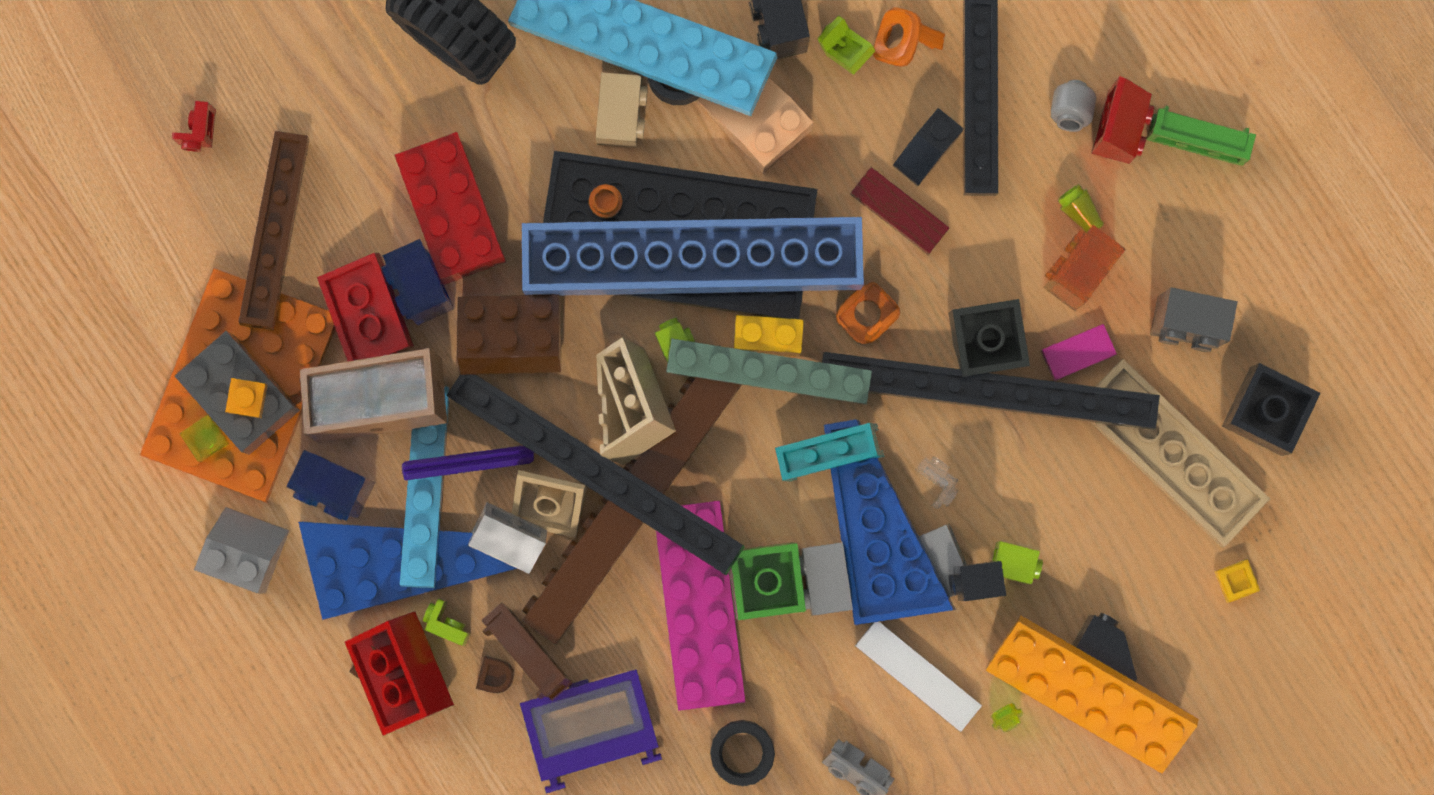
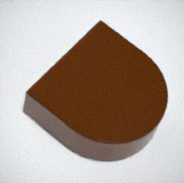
M484 656L476 689L490 693H502L508 690L514 681V671L511 665L504 660Z

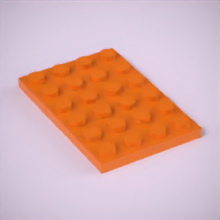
M214 268L140 455L267 503L303 413L300 369L321 366L335 331V326L328 310L282 293L280 295L274 330L240 326L239 317L246 280ZM225 331L233 334L300 409L298 413L250 455L242 453L175 377L180 370Z

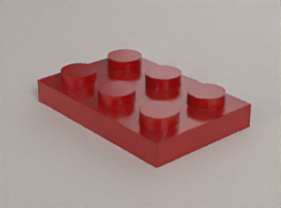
M374 252L317 277L347 362L397 354L414 347L380 253Z

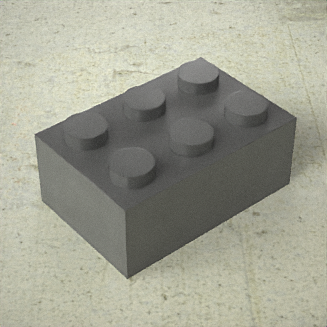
M227 331L175 375L176 379L242 453L248 455L300 411L240 341ZM231 378L268 385L262 419L225 412Z

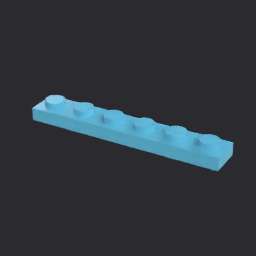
M444 387L447 423L412 429L409 461L445 456L450 399L446 395L450 390L449 387ZM444 475L408 480L400 573L401 587L435 588Z

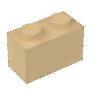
M601 72L596 127L597 145L637 148V138H644L645 119L639 118L640 106H646L648 86H642L640 75Z

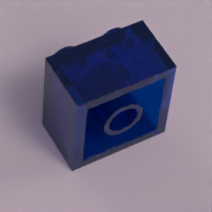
M420 239L382 255L386 265L382 266L381 269L388 284L392 285L394 290L398 289L400 295L395 297L400 312L403 316L405 315L407 320L412 319L417 325H420L454 310L446 288L439 279L429 250Z
M304 450L286 487L295 491L292 496L293 498L317 507L318 503L326 505L323 512L340 520L347 521L349 516L359 518L376 482L317 454Z

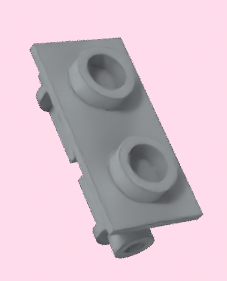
M838 739L831 749L832 752L822 761L828 767L829 772L833 776L841 780L846 779L856 786V790L861 795H886L889 791L888 788L895 779L890 776L891 771L872 758L865 767L861 766L860 762L865 753L847 740L843 743Z

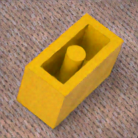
M736 315L734 349L785 357H800L803 320Z

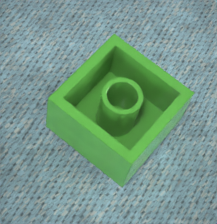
M790 542L744 548L729 571L735 618L737 620L805 612L806 607L798 544Z

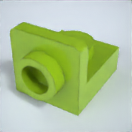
M438 599L436 604L430 603L423 618V622L427 623L425 630L458 645L466 646L470 633L463 631L465 624L449 617L446 618L445 622L440 621L447 601Z

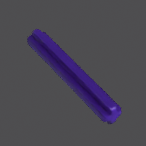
M515 446L405 461L402 464V475L404 480H414L530 464L534 461V452L525 446Z

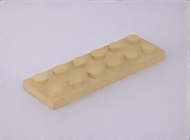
M1124 359L1096 386L1160 395L1155 430L1095 422L1090 423L1220 547H1225L1270 500L1258 486Z

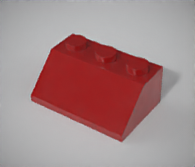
M416 611L388 620L344 642L383 736L454 705Z

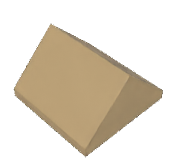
M519 470L516 479L512 514L547 530V532L576 538L588 487L583 484Z

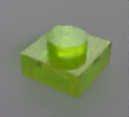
M206 415L179 433L198 462L204 461L229 444L209 415Z

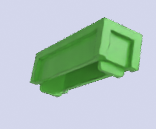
M1165 106L1163 109L1159 108L1157 114H1153L1147 136L1148 141L1243 166L1250 160L1256 134L1249 133V128L1238 131L1169 112V106Z

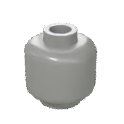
M1070 80L1068 83L1059 85L1053 94L1051 118L1062 130L1069 132L1080 131L1093 120L1096 104L1095 92L1085 82L1080 80Z

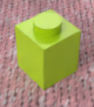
M1002 541L996 542L992 561L1002 562L1004 579L1023 584H1032L1033 578L1039 579L1043 560L1038 559L1040 551Z

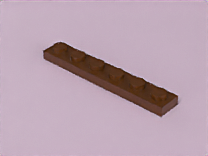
M275 131L240 311V326L274 330L308 151L309 137L307 135Z

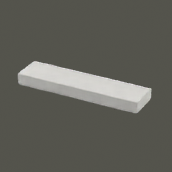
M873 622L855 645L960 732L982 706L880 622Z

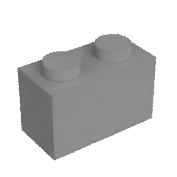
M843 542L802 548V555L799 556L801 575L805 576L807 589H803L806 610L810 609L811 616L853 610Z

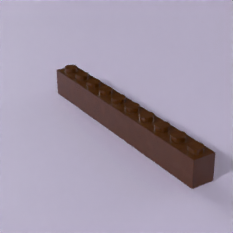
M689 376L679 390L683 394L682 398L676 406L670 403L667 407L676 432L643 452L637 460L633 459L628 462L623 469L662 494H665L742 385ZM604 497L601 499V502L605 505L599 514L596 515L592 512L581 527L585 531L578 543L572 540L561 555L566 559L559 570L553 567L541 584L546 588L539 598L533 595L522 610L526 614L522 621L555 645L559 643L643 525L642 521Z

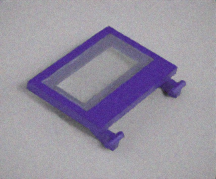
M637 669L590 683L588 679L572 683L569 689L564 690L553 701L549 697H544L543 699L536 698L520 703L541 782L549 780L551 784L545 787L546 794L566 788L565 782L558 783L557 777L645 751L647 757L641 759L642 765L662 760L661 753L654 755L653 749L659 746Z

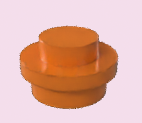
M603 184L593 189L589 196V206L596 216L611 218L621 210L623 201L621 193L617 188L612 185Z

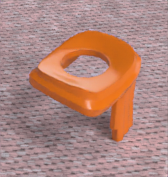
M893 7L885 13L881 21L874 44L875 52L873 57L880 62L904 67L912 61L918 42L930 49L937 48L942 50L945 33L921 23L917 13ZM900 24L903 27V38L896 47L888 48L886 43L894 25Z
M871 282L864 285L861 290H856L844 300L837 310L836 320L853 340L859 344L867 345L878 339L899 318L901 312L897 303L877 283ZM871 301L878 306L880 318L876 324L864 326L857 322L854 311L859 303Z

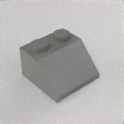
M225 507L204 542L194 570L252 592L265 594L289 530Z

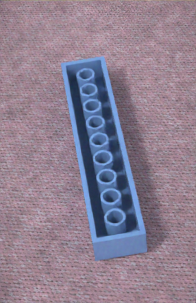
M862 217L522 223V291L524 295L559 294V296L831 291L861 290L864 285Z

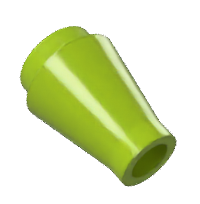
M1079 184L1069 189L1058 199V202L1061 204L1060 210L1078 224L1087 235H1091L1104 225L1088 190H1083Z

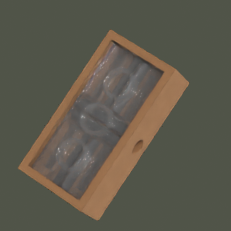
M430 348L300 369L304 435L317 443L447 423L442 358Z

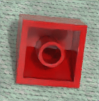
M1119 76L1107 92L1091 154L1130 164L1136 156H1141L1146 143V137L1141 136L1144 124H1150L1154 112V106L1150 105L1152 94L1127 78Z

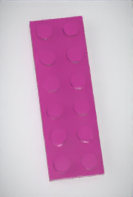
M720 501L681 505L724 532ZM656 531L678 711L745 702L729 572L727 576Z

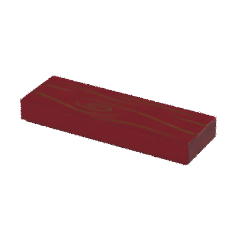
M872 167L850 193L851 196L927 255L931 253L949 230L946 224Z

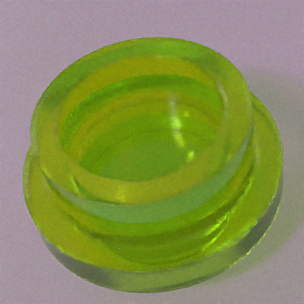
M1011 703L994 712L990 716L994 722L992 724L994 730L1002 729L1005 733L1020 725L1021 721L1019 718L1024 714L1022 709H1017L1015 704Z

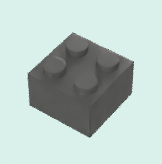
M1171 287L1157 297L1150 335L1158 336V341L1164 344L1178 345L1179 341L1191 343V349L1211 352L1212 348L1218 349L1220 346L1230 342L1238 301Z

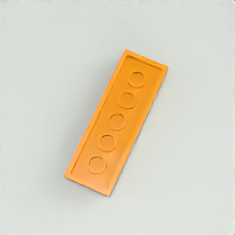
M1020 615L986 668V671L1161 774L1198 726L1199 719L1022 615Z

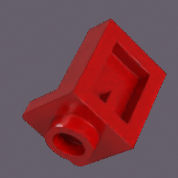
M195 101L194 110L189 112L188 127L189 130H192V134L172 132V140L181 145V149L185 151L201 152L202 147L212 148L216 108L209 102Z

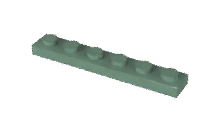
M671 339L666 373L860 404H867L872 374L871 370L678 339Z

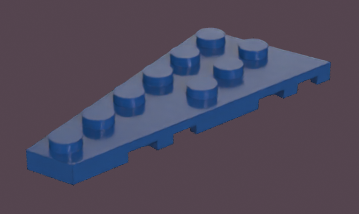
M855 419L824 425L825 434L859 426L861 423ZM870 458L830 469L841 541L844 547L854 625L956 610L879 458Z
M298 522L322 620L517 569L468 546L473 533L439 531L435 588L401 587L400 573L404 528Z

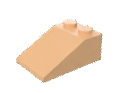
M769 77L752 116L703 98L697 99L699 105L762 174L808 135L813 128L814 122Z

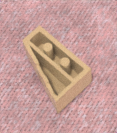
M622 337L596 356L598 395L602 396V414H599V425L603 426L604 444L600 445V455L625 465L676 432L645 349Z

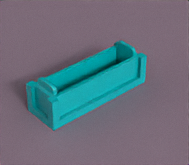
M866 423L775 448L782 481L797 480V477L870 458L885 457L884 450L879 448L876 431L879 430L878 425Z

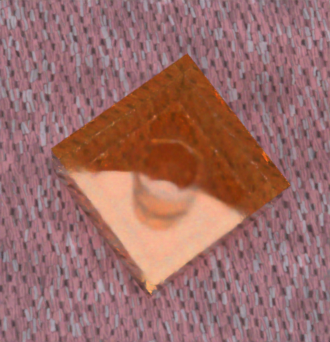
M1094 225L1086 232L1080 229L1064 248V251L1068 253L1066 258L1061 255L1044 275L1048 282L1043 288L1076 311L1088 301L1126 249Z

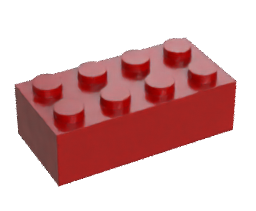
M458 132L394 155L439 279L444 285L507 262Z

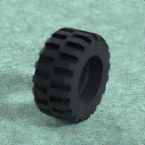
M479 0L386 1V13L392 17V20L403 31L448 67H451L458 74L478 85L490 81L516 46L514 33Z

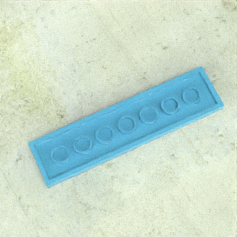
M517 0L508 19L512 27L748 116H752L777 60V53L636 0Z

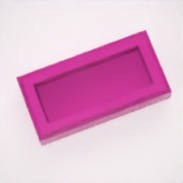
M1104 324L1041 350L1054 381L1117 355Z

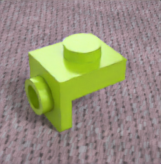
M840 16L828 24L818 37V42L826 56L853 75L875 52L873 45L852 31L845 19Z

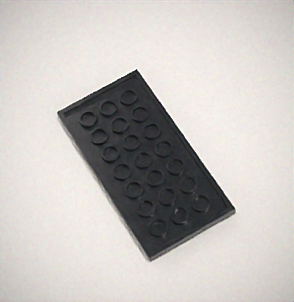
M554 151L543 223L814 218L818 189ZM603 184L612 185L621 193L622 207L615 216L601 218L592 212L589 206V196L597 186ZM803 291L620 294V296L771 318L799 319Z

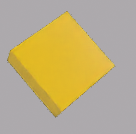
M1248 559L1214 571L1227 603L1260 591Z

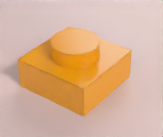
M231 378L225 412L262 419L268 385Z

